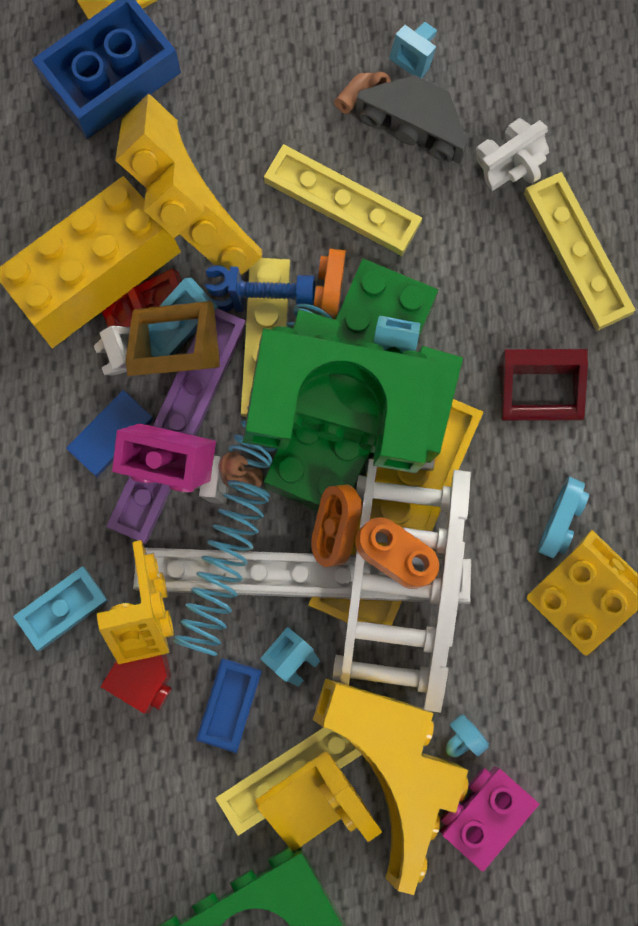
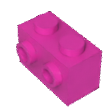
M140 423L117 430L112 472L131 476V479L137 482H157L169 485V488L175 491L193 492L195 488L211 481L216 440Z
M496 766L490 771L486 768L480 770L468 785L472 793L462 805L458 804L456 813L446 810L440 818V821L444 824L439 831L442 836L482 872L485 871L540 805Z

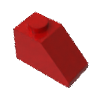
M158 655L123 664H118L116 661L100 687L143 714L150 713L153 707L160 710L172 691V688L167 685L172 677L167 655Z

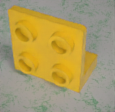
M591 530L580 540L575 549L528 594L527 600L583 655L587 656L638 611V573Z
M142 540L132 542L141 603L136 605L130 603L118 604L109 611L97 613L99 631L118 664L169 653L167 637L174 636L169 610L165 611L163 598L168 597L165 578L162 572L159 573L155 554H147Z
M327 750L255 800L258 810L288 847L290 846L292 851L299 849L340 819L350 832L358 828L367 842L382 833L363 800Z

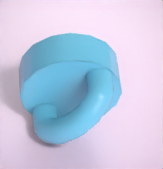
M460 714L449 724L456 733L448 741L445 748L447 755L450 757H459L469 749L479 757L489 748V742L464 714Z

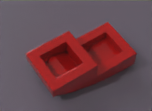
M172 268L139 286L133 287L129 292L102 311L107 326L131 327L132 314L135 309L159 307L182 282L179 272Z

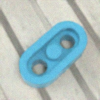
M570 476L566 479L538 545V553L554 559L558 552L565 554L574 535V531L568 529L574 515L580 516L589 498V493L583 491L585 487L584 482Z

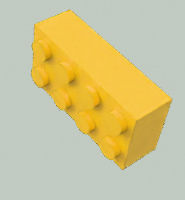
M124 176L0 266V283L52 349L181 253L174 237L144 212L145 199Z

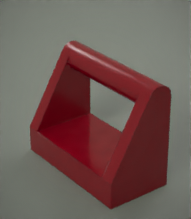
M505 349L500 357L501 420H584L588 349ZM513 374H573L574 404L512 405Z

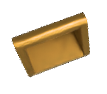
M211 301L141 308L133 311L126 353L127 376L220 367L215 311ZM198 319L194 353L152 357L148 324Z

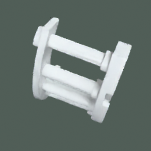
M369 459L367 476L358 475L356 491L361 501H363L360 528L370 521L373 498L440 507V511L447 512L446 529L439 528L438 532L409 528L403 529L430 548L436 549V554L443 555L441 578H435L430 584L422 588L409 589L400 585L389 576L363 573L365 560L357 551L344 656L335 655L332 680L341 681V683L349 685L351 678L418 687L417 692L425 693L424 709L441 713L448 676L446 664L449 647H452L460 591L465 542H463L464 520H467L471 472L454 470L451 487L443 486L442 490L375 482L377 466H373L374 460ZM376 533L375 538L377 542L388 543L387 537L383 533ZM361 590L430 599L431 604H437L434 627L426 626V630L357 621ZM355 639L424 648L423 652L430 653L428 667L420 666V670L352 661Z

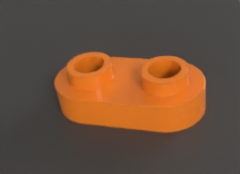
M330 248L328 256L321 255L318 280H325L324 286H316L314 306L322 309L332 319L336 320L339 312L346 250Z
M350 485L329 486L321 497L312 534L311 547L314 558L323 567L343 565L351 555L362 512V501L357 491Z
M381 517L374 518L358 530L355 543L360 556L400 585L409 589H419L430 584L436 578L439 571V560L433 549L393 521ZM377 532H381L387 537V546H381L377 543L375 538ZM414 557L422 560L424 564L422 572L414 569L412 565Z

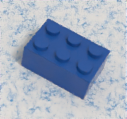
M116 0L32 59L42 83L86 139L134 107L148 93L151 95L181 73L176 49L136 0Z

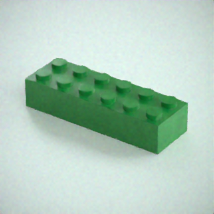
M362 259L336 320L340 321L336 337L341 340V343L356 346L360 343H374L379 316L420 323L419 341L435 304L439 289ZM390 347L386 350L401 354L400 350L396 347ZM328 375L335 395L343 404L359 413L379 414L373 395L362 383L345 375ZM303 426L299 430L292 429L291 440L287 449H278L264 480L265 488L318 511L322 494L329 486L347 484L354 489L356 488L358 475L362 474L371 452L361 449L359 443L344 438L339 442L330 441L320 437L318 431Z

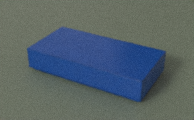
M122 390L66 449L98 478L113 462L117 430L139 423L149 425L154 419L129 394Z
M221 658L196 741L234 753L238 752L262 670Z

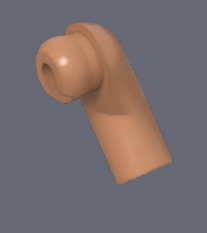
M381 71L358 74L337 96L334 104L342 113L348 114L356 106V98L360 90L391 82V78L388 74Z
M237 452L226 453L218 464L222 482L227 487H230L227 483L229 480H237L260 487L263 482V474L259 468L244 467V465H248V461Z

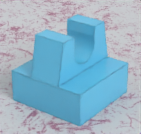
M426 22L421 24L415 31L404 25L395 35L389 59L411 75L422 79L430 68L436 46L430 41L436 36L437 30Z
M379 316L374 343L382 346L384 351L390 347H396L400 352L415 351L420 323Z
M288 627L260 658L285 682L288 681L297 687L304 681L296 673L301 664L307 661L313 667H316L320 662L313 651L314 649Z

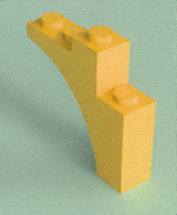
M148 93L121 120L115 161L146 188L144 212L172 237L176 238L180 234L215 266H222L230 271V266L238 267L242 275L262 258V249L231 218L201 178L182 142L177 124L178 120Z
M325 678L313 721L346 738L363 755L377 776L385 795L391 824V850L385 879L397 891L414 895L417 884L423 881L427 871L426 854L430 840H434L439 831V810L443 809L456 813L459 802H462L467 794L468 770L454 762L422 753L423 747L429 744L433 735L434 724L431 720L434 713L412 704Z

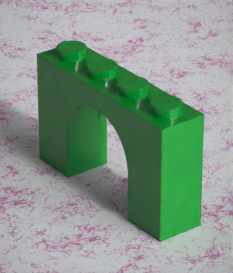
M299 309L293 329L297 331L298 335L315 338L316 335L321 334L336 337L340 321ZM422 346L419 352L425 354L427 359L439 361L425 463H432L441 452L463 357ZM323 375L311 380L298 393L293 429L299 430L303 426L318 431L320 437L330 441L339 442L343 438L359 443L361 449L375 453L379 414H363L347 407L335 395L329 381V376Z
M289 327L263 328L242 442L286 450L291 440L298 393L307 383L317 377L340 374L354 378L362 383L371 392L377 403L379 427L373 466L417 473L426 460L439 361L427 359L425 354L417 351H403L401 354L384 351L382 346L375 343H360L356 346L341 343L339 338L332 335L321 334L316 335L314 338L298 335L296 330Z
M289 846L267 860L271 867L255 875L252 869L246 871L230 882L233 890L217 898L215 892H212L191 906L194 910L193 914L181 921L174 915L157 926H221L232 915L248 909L271 911L282 917L290 926L346 925L303 848L293 853Z

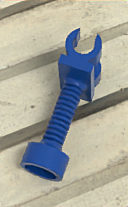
M216 265L205 271L208 277L225 278L224 282H218L215 285L204 284L206 290L212 296L221 297L229 292L230 297L228 300H213L218 306L217 309L224 312L230 311L234 307L236 312H244L245 297H258L260 299L291 298V300L296 302V305L309 304L314 306L315 275H298L297 280L291 283V285L290 283H287V285L283 283L282 285V283L274 284L273 282L271 284L269 282L267 284L265 282L246 283L242 280L238 267L230 266V271H228L226 268Z

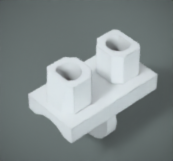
M519 118L511 123L505 131L507 143L499 147L493 140L487 139L476 147L477 162L484 170L485 183L492 191L509 180L515 182L523 177L528 183L532 184L541 178L538 166L546 161L545 155L549 153L545 140V133L548 130L543 122L539 120L531 126Z

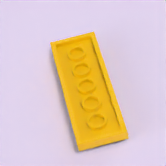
M453 399L441 452L434 461V470H419L417 473L377 467L375 482L442 490L443 486L451 487L453 471L459 470L483 415V411ZM373 498L370 520L379 517L387 518L402 528L433 531L441 511L440 507ZM361 516L357 527L356 535L358 530L360 529ZM355 535V539H354V543H353L351 555H356V554H357V548H356V543H355L356 535ZM377 542L381 546H387V543ZM312 597L308 606L348 623L351 599ZM360 599L357 621L392 626L402 601Z

